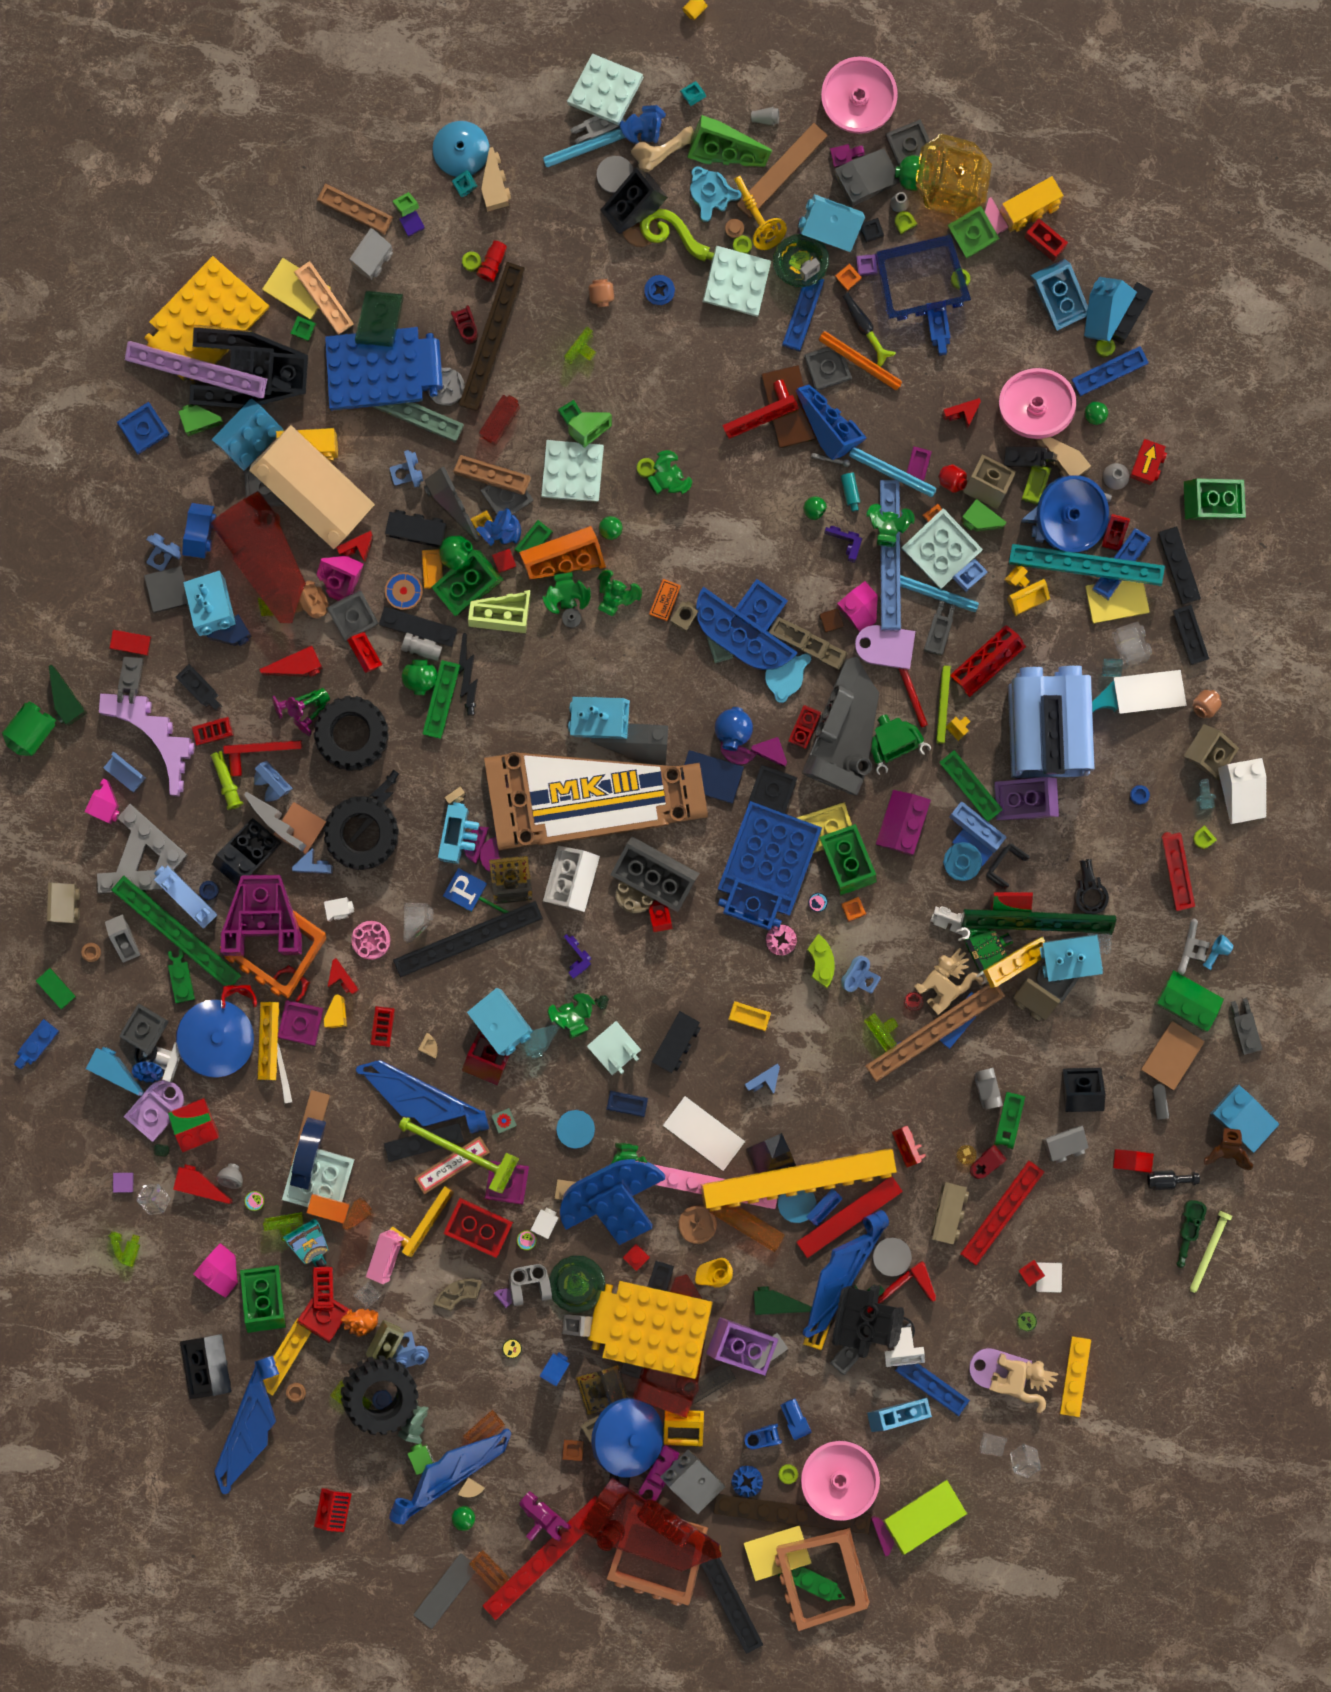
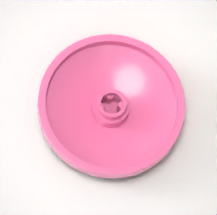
M851 57L845 59L829 71L823 82L821 93L823 109L830 121L844 131L857 134L874 131L883 126L895 110L897 103L895 79L882 63L872 58Z
M1027 369L1015 374L1006 382L1000 393L999 410L1004 423L1013 432L1027 438L1043 439L1060 433L1070 424L1076 410V396L1071 384L1062 375L1048 369Z
M833 1441L818 1447L806 1460L801 1474L802 1491L808 1504L820 1515L833 1520H849L860 1516L871 1507L879 1491L880 1477L875 1461L862 1447L847 1441Z

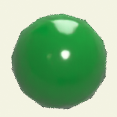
M1091 402L1086 406L1084 416L1090 424L1100 425L1106 421L1108 409L1103 403Z
M818 496L809 497L803 506L804 514L811 520H818L827 509L826 502Z
M614 516L603 518L598 527L601 536L608 540L618 538L623 530L621 521Z
M467 1506L455 1509L451 1515L453 1526L459 1531L471 1529L475 1522L474 1511Z

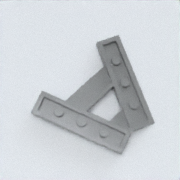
M129 804L117 818L131 830L117 872L97 873L98 893H112L111 889L123 875L142 891L162 890L163 888L154 880L156 870L161 866L165 868L168 865L175 872V869L188 856L134 806ZM147 844L160 856L155 870L137 871Z

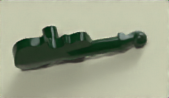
M1189 1200L1184 1205L1182 1215L1185 1217V1220L1180 1230V1236L1183 1240L1179 1252V1260L1176 1263L1178 1268L1185 1266L1190 1241L1198 1239L1199 1226L1201 1221H1205L1204 1217L1207 1207L1202 1202Z

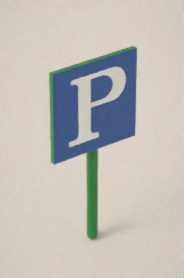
M459 868L443 895L446 899L471 912L478 900L504 914L509 912L481 897L487 883Z

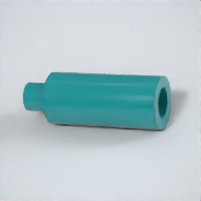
M854 473L841 475L847 506L851 507L852 512L859 511L858 504L861 502Z

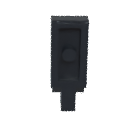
M1006 447L1004 465L1007 467L1046 466V462H1057V454L1047 452V448Z
M190 664L176 676L182 685L206 708L211 705L218 711L223 707L216 700L219 696L216 691Z

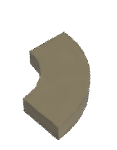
M479 1279L455 1281L439 1293L433 1305L452 1311L454 1306L461 1300L468 1298L477 1299L483 1281Z

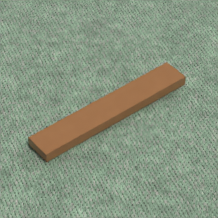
M815 123L803 133L749 191L750 195H753L752 198L755 199L754 202L757 203L756 207L758 210L828 137ZM742 198L736 206L751 218L753 215L746 208L747 205L744 204L745 202H743Z

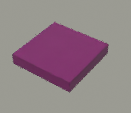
M286 1000L278 1038L316 1046L324 1008Z
M490 1161L491 1163L497 1166L501 1164V1162L498 1161ZM516 1164L503 1193L489 1188L495 1176L494 1172L489 1170L485 1199L523 1205L529 1166Z

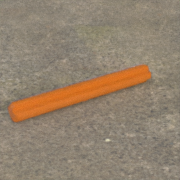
M826 331L820 335V342L894 390H898L901 386L902 381Z

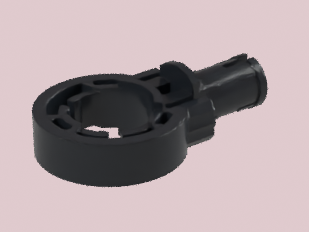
M1092 859L1080 860L1082 880L1077 881L1078 889L1075 893V902L1081 911L1087 914H1098L1108 905V891L1101 884L1100 877L1095 878ZM1090 889H1095L1099 892L1100 900H1103L1104 894L1103 904L1098 902L1096 906L1092 907L1084 905L1089 910H1085L1080 904L1079 899L1084 904L1083 896Z

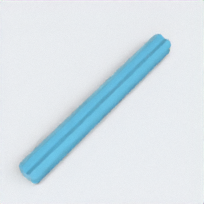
M621 128L547 155L543 157V161L546 167H550L626 137L623 135Z
M855 447L850 451L849 456L930 497L934 496L936 492L934 486Z
M900 575V587L949 604H954L957 607L972 612L977 611L979 603Z

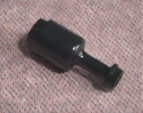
M1173 1170L1152 1171V1173L1147 1175L1148 1188L1154 1191L1173 1190L1178 1183H1192V1185L1200 1183L1199 1173L1192 1172L1191 1175L1177 1176Z

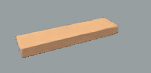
M310 261L294 271V274L337 335H340L354 325Z

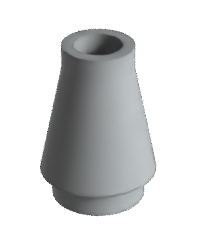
M773 106L752 111V123L756 122L772 126L779 124V109Z
M898 192L891 198V208L896 212L907 210L909 200L904 192Z

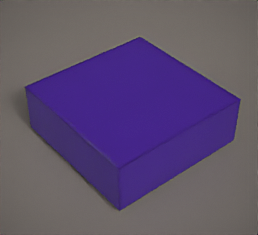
M417 211L399 219L408 237L425 229Z

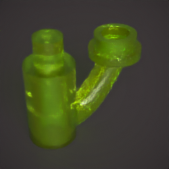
M111 1231L108 1237L111 1238L116 1258L121 1264L133 1267L140 1248V1244H138L140 1236L133 1234L131 1241H127L123 1253L119 1246V1241H122V1234Z

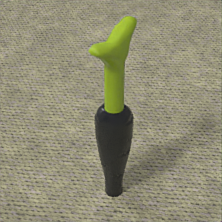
M846 293L842 297L848 306L858 331L862 335L867 336L877 352V365L881 367L886 358L894 356L896 352L887 351L882 348L873 333L872 322L852 299L850 294Z

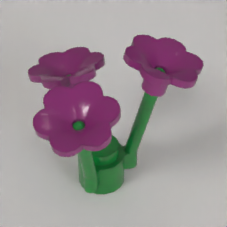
M324 688L317 691L314 690L295 699L289 697L288 701L284 700L282 702H279L275 695L272 696V702L279 718H282V709L287 708L288 714L294 717V724L307 736H311L312 733L308 726L320 711L325 709L326 703L330 701V697ZM312 703L314 707L318 706V709L310 717H306L303 721L299 720L303 716L302 709L305 708V705Z

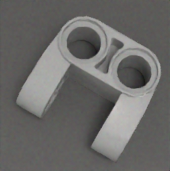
M994 1068L974 1073L982 1108L987 1110L1003 1106Z
M543 1265L524 1266L510 1271L509 1287L513 1306L523 1305L521 1285L538 1282L541 1300L552 1299L550 1281L547 1270ZM535 1268H540L542 1271V1276L539 1279L534 1278L532 1274ZM516 1271H520L523 1274L521 1282H516L513 1278Z

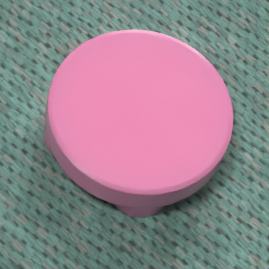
M366 921L354 929L352 946L355 952L362 958L369 960L378 959L389 949L390 934L381 923Z

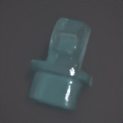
M1202 779L1199 783L1201 796L1196 799L1197 802L1199 801L1200 810L1215 808L1214 799H1216V795L1210 794L1208 779Z

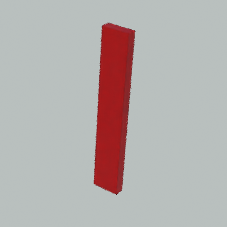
M1027 1161L961 1251L960 1255L975 1266L978 1264L1044 1173L1042 1169L1031 1161Z
M893 1176L889 1177L796 1243L808 1258L903 1191Z

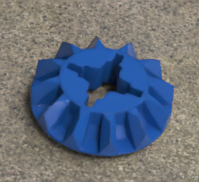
M656 275L646 282L644 291L647 300L653 305L662 306L669 303L674 297L675 287L668 277ZM656 286L659 288L665 287L663 290L664 296L660 293L655 294Z
M140 1062L133 1066L132 1073L133 1077L138 1078L139 1081L154 1083L155 1080L159 1081L163 1076V1069L152 1062Z
M742 1466L732 1476L733 1489L740 1496L747 1498L755 1496L762 1488L763 1478L755 1467ZM743 1474L748 1479L755 1477L751 1481L752 1489H750V1487H748L747 1485L740 1487V1485H742V1483L744 1482V1477L742 1476Z

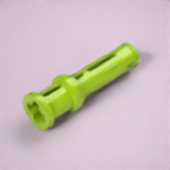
M222 751L211 754L210 756L222 785L221 794L225 796L228 805L226 807L227 810L242 806L244 803L240 801L237 793L238 787L232 782Z

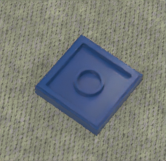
M150 402L117 421L138 455L170 435Z

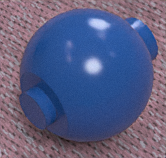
M732 707V709L723 711L715 722V734L719 741L723 742L722 748L728 751H737L738 746L745 744L753 732L751 718L740 707Z

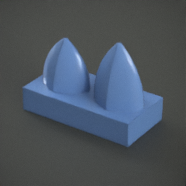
M268 761L260 763L255 768L254 785L269 784L265 793L266 802L277 800L293 789Z

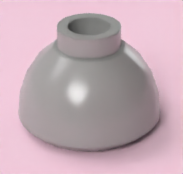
M1110 464L1103 472V481L1111 489H1122L1129 481V471L1123 464Z
M228 1164V1167L223 1168L216 1177L217 1182L227 1188L237 1189L242 1187L243 1184L242 1174L239 1171V1166L236 1164Z

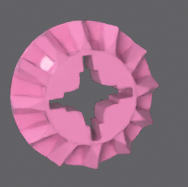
M780 925L779 928L772 927L766 936L768 949L780 956L792 952L797 943L794 930L786 925ZM785 932L784 939L787 940L789 944L782 943L778 948V940H776V938H774L773 936L780 937Z

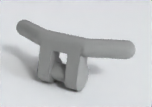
M1197 919L1190 921L1186 944L1178 968L1180 975L1185 973L1190 958L1204 962L1206 960L1205 952L1206 949H1209L1210 943L1195 939L1198 925ZM1194 945L1199 946L1197 953L1193 952Z

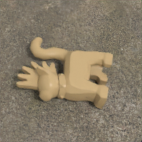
M961 948L950 958L942 955L938 959L939 965L934 966L935 970L927 976L926 980L922 984L917 983L914 985L920 994L931 988L935 990L937 996L934 999H928L926 1002L938 1015L954 999L965 993L971 987L972 981L976 980L979 985H983L981 984L984 982L983 977H977L979 973L975 972L967 975L959 986H956L948 979L950 975L959 979L960 976L958 974H964L961 969L969 968L967 965H962L969 961V958L961 960L966 955V952L959 955Z
M999 1354L997 1363L1009 1371L1006 1378H1001L998 1373L994 1372L989 1390L1000 1394H1008L1026 1403L1037 1402L1039 1404L1037 1413L1043 1412L1046 1408L1044 1397L1038 1394L1025 1393V1380L1030 1379L1031 1389L1035 1386L1036 1390L1039 1391V1386H1041L1044 1391H1047L1045 1384L1053 1388L1054 1386L1049 1381L1057 1382L1051 1376H1057L1058 1373L1045 1371L1043 1368L1044 1364L1041 1361L1031 1364L1030 1361L1025 1363L1019 1360L1006 1359V1355Z

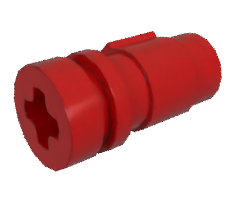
M496 240L493 241L486 253L484 262H481L480 268L476 273L478 277L488 282H494L499 271L498 267L507 249L504 243Z

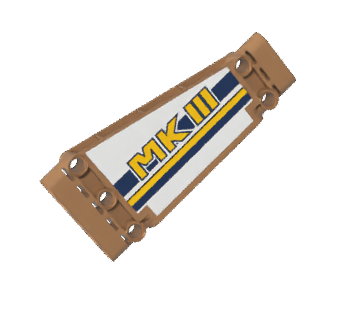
M517 752L484 758L498 850L528 847L537 844L548 845L708 818L700 763L664 766ZM512 757H517L520 760L519 764L515 767L509 765V760ZM502 758H505L506 769L503 767ZM682 768L684 772V780H682L680 769ZM675 771L678 777L675 780H669L667 773ZM505 776L508 777L509 788L506 787ZM685 786H686L687 799H685V797H684L683 787H685ZM508 795L511 796L512 807L509 806ZM517 795L525 796L523 804L515 803ZM686 806H689L690 817L687 816ZM677 808L682 809L684 815L681 818H675L673 811ZM511 814L514 815L515 826L512 825ZM527 832L531 834V840L529 842L521 841V835L523 833ZM514 833L517 835V845L515 844Z

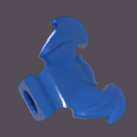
M657 105L643 106V114L640 117L632 114L626 122L621 120V131L631 143H639L637 139L639 133H642L641 141L657 143L662 123L661 119L665 118L666 113Z
M508 508L504 511H499L494 522L487 520L484 527L478 526L476 528L490 546L494 544V540L498 539L501 544H507L512 541L517 544L521 536L520 523L514 515H511Z

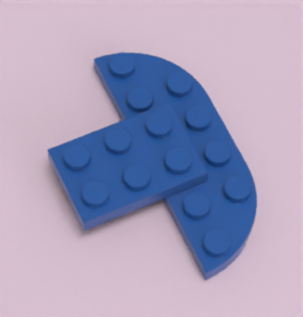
M756 579L736 608L727 604L705 587L701 589L697 599L696 610L699 611L697 619L702 631L713 642L743 663L756 669L770 670L784 666L797 655L796 651L767 632L788 600Z
M626 1159L612 1163L577 1181L567 1189L561 1202L560 1218L564 1228L567 1230L597 1214L619 1245L651 1230L652 1223L632 1196L665 1180V1174L649 1162L642 1163L636 1162L635 1159Z

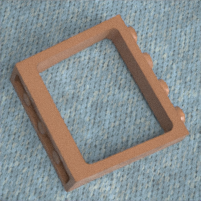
M634 1504L629 1512L607 1580L615 1582V1586L620 1588L632 1587L633 1591L639 1594L644 1592L650 1593L654 1599L661 1600L666 1598L673 1605L680 1606L685 1604L689 1606L708 1528ZM633 1524L679 1537L696 1544L686 1592L619 1572L618 1566Z
M850 1528L777 1546L778 1555H775L777 1567L782 1569L783 1574H780V1580L783 1586L786 1585L788 1591L785 1593L786 1602L792 1606L793 1611H790L792 1623L796 1622L798 1631L868 1608L870 1602ZM837 1542L840 1544L855 1602L806 1619L801 1610L786 1553Z

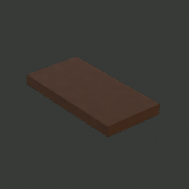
M799 365L761 374L769 405L779 401L773 383L783 380L789 395L794 396L799 406V409L773 420L779 448L817 440L796 392L797 388L804 386Z

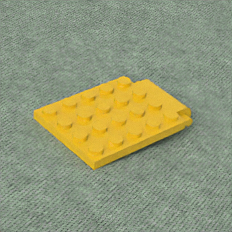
M212 256L150 320L149 323L158 332L154 336L150 333L145 336L144 339L148 342L146 346L216 364L230 349L193 347L194 325L217 326L248 331L269 309V305ZM177 375V376L180 377L183 381L187 378V377H183V376Z
M619 1281L617 1294L612 1293L613 1285L610 1284L605 1285L604 1291L598 1290L592 1316L591 1333L587 1339L593 1341L591 1349L599 1350L600 1343L605 1344L602 1358L696 1379L713 1304L712 1301Z

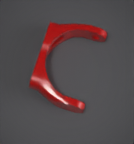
M288 964L287 967L278 971L273 979L277 980L279 975L285 972L295 974L296 970ZM304 976L300 979L302 992L295 1000L297 1003L305 995L310 984Z
M228 985L223 987L221 1008H225V998L236 992L250 998L253 1007H257V999L250 985Z

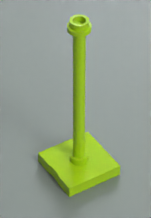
M402 1118L399 1124L401 1131L409 1130L494 1172L495 1176L489 1188L503 1193L519 1158L506 1153L501 1164L497 1166L410 1123V1118Z

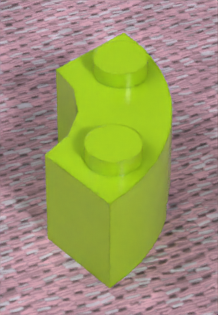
M818 934L806 951L812 956L814 962V972L811 978L827 989L834 975L835 962L829 944Z

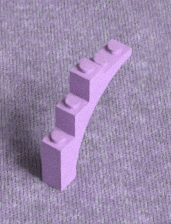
M100 694L99 713L101 715L117 717L130 722L143 730L153 740L166 763L170 795L180 797V792L184 790V781H181V774L185 773V762H183V759H190L191 754H194L195 744L192 743V740L183 737H169V734L173 732V722H170L168 717L148 716V713H151L152 703L149 702L147 697L136 696L134 704H130L129 695H124L122 703H118L117 695Z

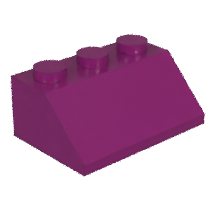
M893 790L875 845L913 856L931 799Z

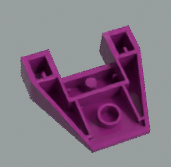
M241 875L221 932V953L224 956H244L245 937L279 936L278 952L280 954L302 955V934L280 875Z

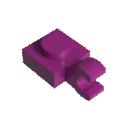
M849 144L830 148L834 168L848 163L852 158L865 156L863 145L853 149L849 148Z

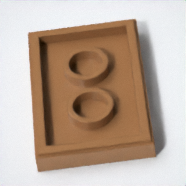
M1171 1021L1140 1070L1174 1091L1205 1041L1174 1021Z

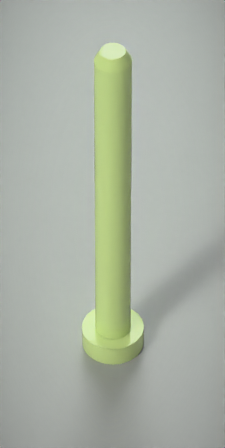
M1222 1211L1218 1213L1220 1219L1190 1286L1191 1292H1197L1226 1222L1232 1218L1231 1215Z

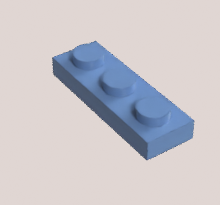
M962 801L949 816V818L993 853L996 852L1007 838Z

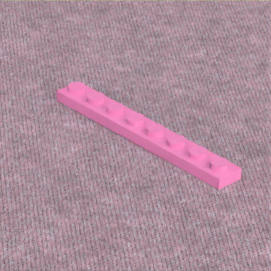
M655 1165L665 1174V1180L655 1184L658 1186L702 1194L700 1184L725 1180L723 1178ZM767 1197L759 1198L760 1202L752 1203V1205L775 1209L777 1199L767 1200Z

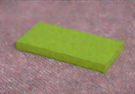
M945 1480L884 1519L883 1523L902 1555H905L967 1513L948 1480Z

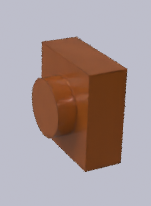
M564 1439L562 1460L582 1461L584 1441Z

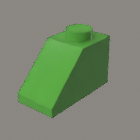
M186 405L182 407V410L178 411L187 436L224 424L220 416L197 405Z
M582 412L569 421V435L585 448L612 426V414L609 412Z
M977 499L961 518L964 527L970 531L973 529L976 532L1003 529L1007 523Z

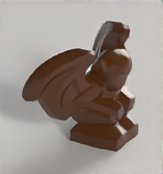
M1224 1128L1221 1143L1213 1149L1208 1157L1204 1158V1165L1212 1164L1221 1157L1226 1159L1234 1158L1236 1165L1248 1171L1252 1170L1253 1163L1250 1162L1246 1151L1240 1148L1242 1145L1241 1131Z

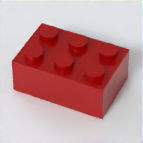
M459 1198L443 1234L497 1258L514 1222L463 1198Z

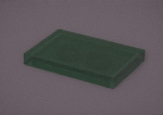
M365 292L355 336L357 344L393 347L404 299L403 294Z

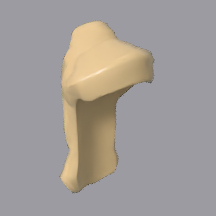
M691 126L684 128L676 137L662 146H649L645 142L637 143L631 150V154L638 161L639 169L644 172H650L668 155L691 144L694 135L693 128Z

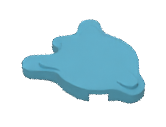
M699 166L693 168L690 193L694 202L700 207L701 220L703 222L710 221L714 208L723 212L726 210L729 202L741 199V192L731 188L719 172L708 171Z
M802 654L795 656L784 666L766 670V685L774 694L777 702L784 703L789 696L799 690L803 681L804 668L811 661L810 655Z

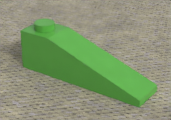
M701 115L694 131L693 141L687 158L704 164L721 162L723 165L740 163L742 166L765 167L772 149L718 120Z

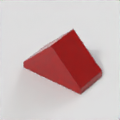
M1111 514L1101 546L1119 551L1130 519Z
M1115 1149L1113 1168L1152 1173L1154 1154Z

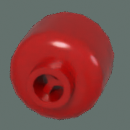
M953 464L941 469L938 477L942 487L952 493H956L966 487L967 473Z

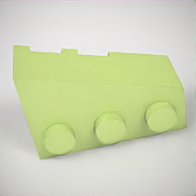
M530 590L518 594H506L507 596L497 598L491 597L471 601L468 616L469 627L526 633L531 599Z

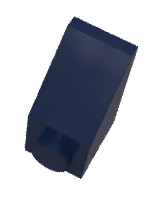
M239 614L234 616L235 625L206 635L210 640L233 646L238 644L242 646L250 641L249 638L252 637Z

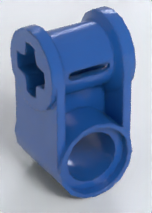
M771 1424L748 1431L743 1438L744 1444L750 1449L781 1444L782 1440L779 1439L777 1431L778 1424ZM750 1435L758 1437V1442L755 1445L748 1444L747 1439Z

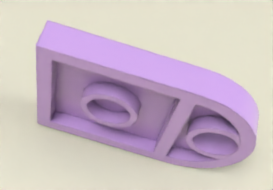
M871 625L860 631L856 638L855 649L858 656L866 663L910 670L916 631L904 629L881 630V626ZM867 638L871 643L870 647L862 648L859 644L860 640Z
M165 1080L155 1082L125 1114L124 1118L154 1142L171 1123L168 1112L183 1106V1092L173 1082ZM168 1087H173L176 1091L173 1098H168L165 1094Z
M985 1348L973 1355L969 1364V1371L972 1379L977 1384L989 1389L994 1372L998 1373L1001 1378H1006L1009 1371L997 1363L999 1354L1006 1355V1359L1019 1360L1025 1363L1030 1361L1031 1364L1032 1361L996 1349ZM979 1359L985 1362V1367L981 1371L976 1370L974 1367L975 1361Z

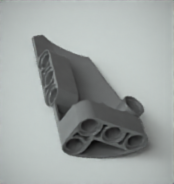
M858 656L845 659L816 728V740L802 770V774L816 781L855 796L860 791L865 775L870 773L872 769L869 755L879 699V691L865 672ZM860 762H862L863 765L861 770L858 769V764Z

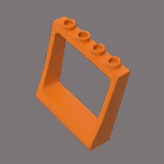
M294 910L293 912L301 933L312 940L313 944L288 985L280 984L243 956H224L230 963L233 964L235 961L241 965L239 968L244 973L249 974L251 972L255 975L254 979L259 984L264 985L266 983L271 987L270 991L276 996L283 995L287 999L326 940L325 932Z

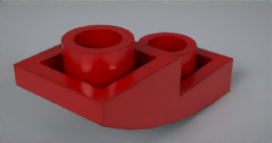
M803 705L788 741L806 749L821 712Z

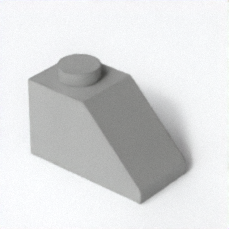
M123 914L105 922L108 936L122 962L141 955Z

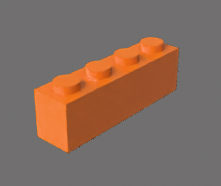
M591 526L519 552L529 579L554 576L555 573H569L581 569L582 571H588L594 567H599V569L606 568L598 539Z

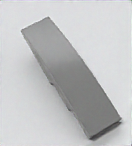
M245 792V797L263 821L285 841L303 852L307 845L291 836L294 829L279 820L282 813L250 793Z

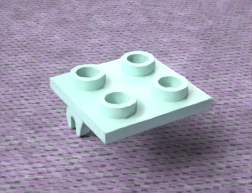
M617 1021L587 1046L611 1075L617 1071L623 1074L624 1070L621 1067L632 1058L635 1061L639 1060L636 1054L641 1051L639 1046Z

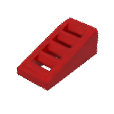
M229 717L192 727L196 746L234 737ZM221 724L225 726L226 733L224 734L222 733ZM213 726H217L219 735L215 736ZM208 727L210 728L212 736L210 738H208L206 728ZM200 729H202V731H203V735H204V739H203V740L200 739V734H199V730H200Z
M375 1006L371 1045L390 1047L395 1015L394 1008ZM379 1013L390 1014L389 1018L380 1017ZM378 1020H379V1021H387V1022H389V1024H388V1025L378 1024ZM377 1028L388 1029V1033L377 1032ZM376 1036L387 1037V1041L376 1040Z
M920 1261L910 1268L909 1271L928 1299L934 1302L936 1295L925 1263Z
M314 1267L312 1269L314 1309H333V1268ZM317 1275H327L328 1277H317ZM328 1282V1285H318V1283ZM328 1290V1293L318 1294V1291ZM329 1298V1301L318 1302V1299Z

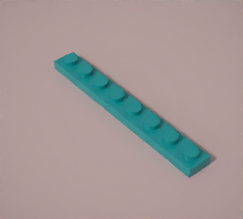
M1012 544L1009 560L1011 565L1162 586L1165 570L1164 565Z

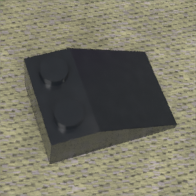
M636 167L600 211L616 232L621 234L655 213L668 197L650 174Z

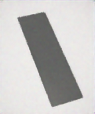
M460 1553L416 1610L414 1616L432 1629L477 1571L478 1566Z

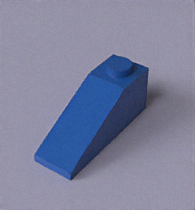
M560 1352L557 1355L553 1353L541 1372L540 1377L557 1386L570 1364L567 1361L568 1357Z

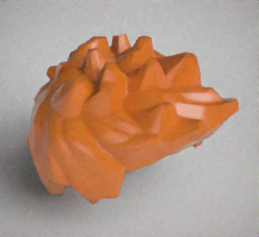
M363 1308L352 1312V1309H350L341 1318V1321L345 1324L344 1329L350 1330L349 1334L353 1333L357 1337H361L375 1329L378 1323V1312H375V1310L370 1311L369 1309L364 1310Z

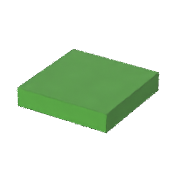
M982 206L977 207L948 225L967 259L1000 240Z

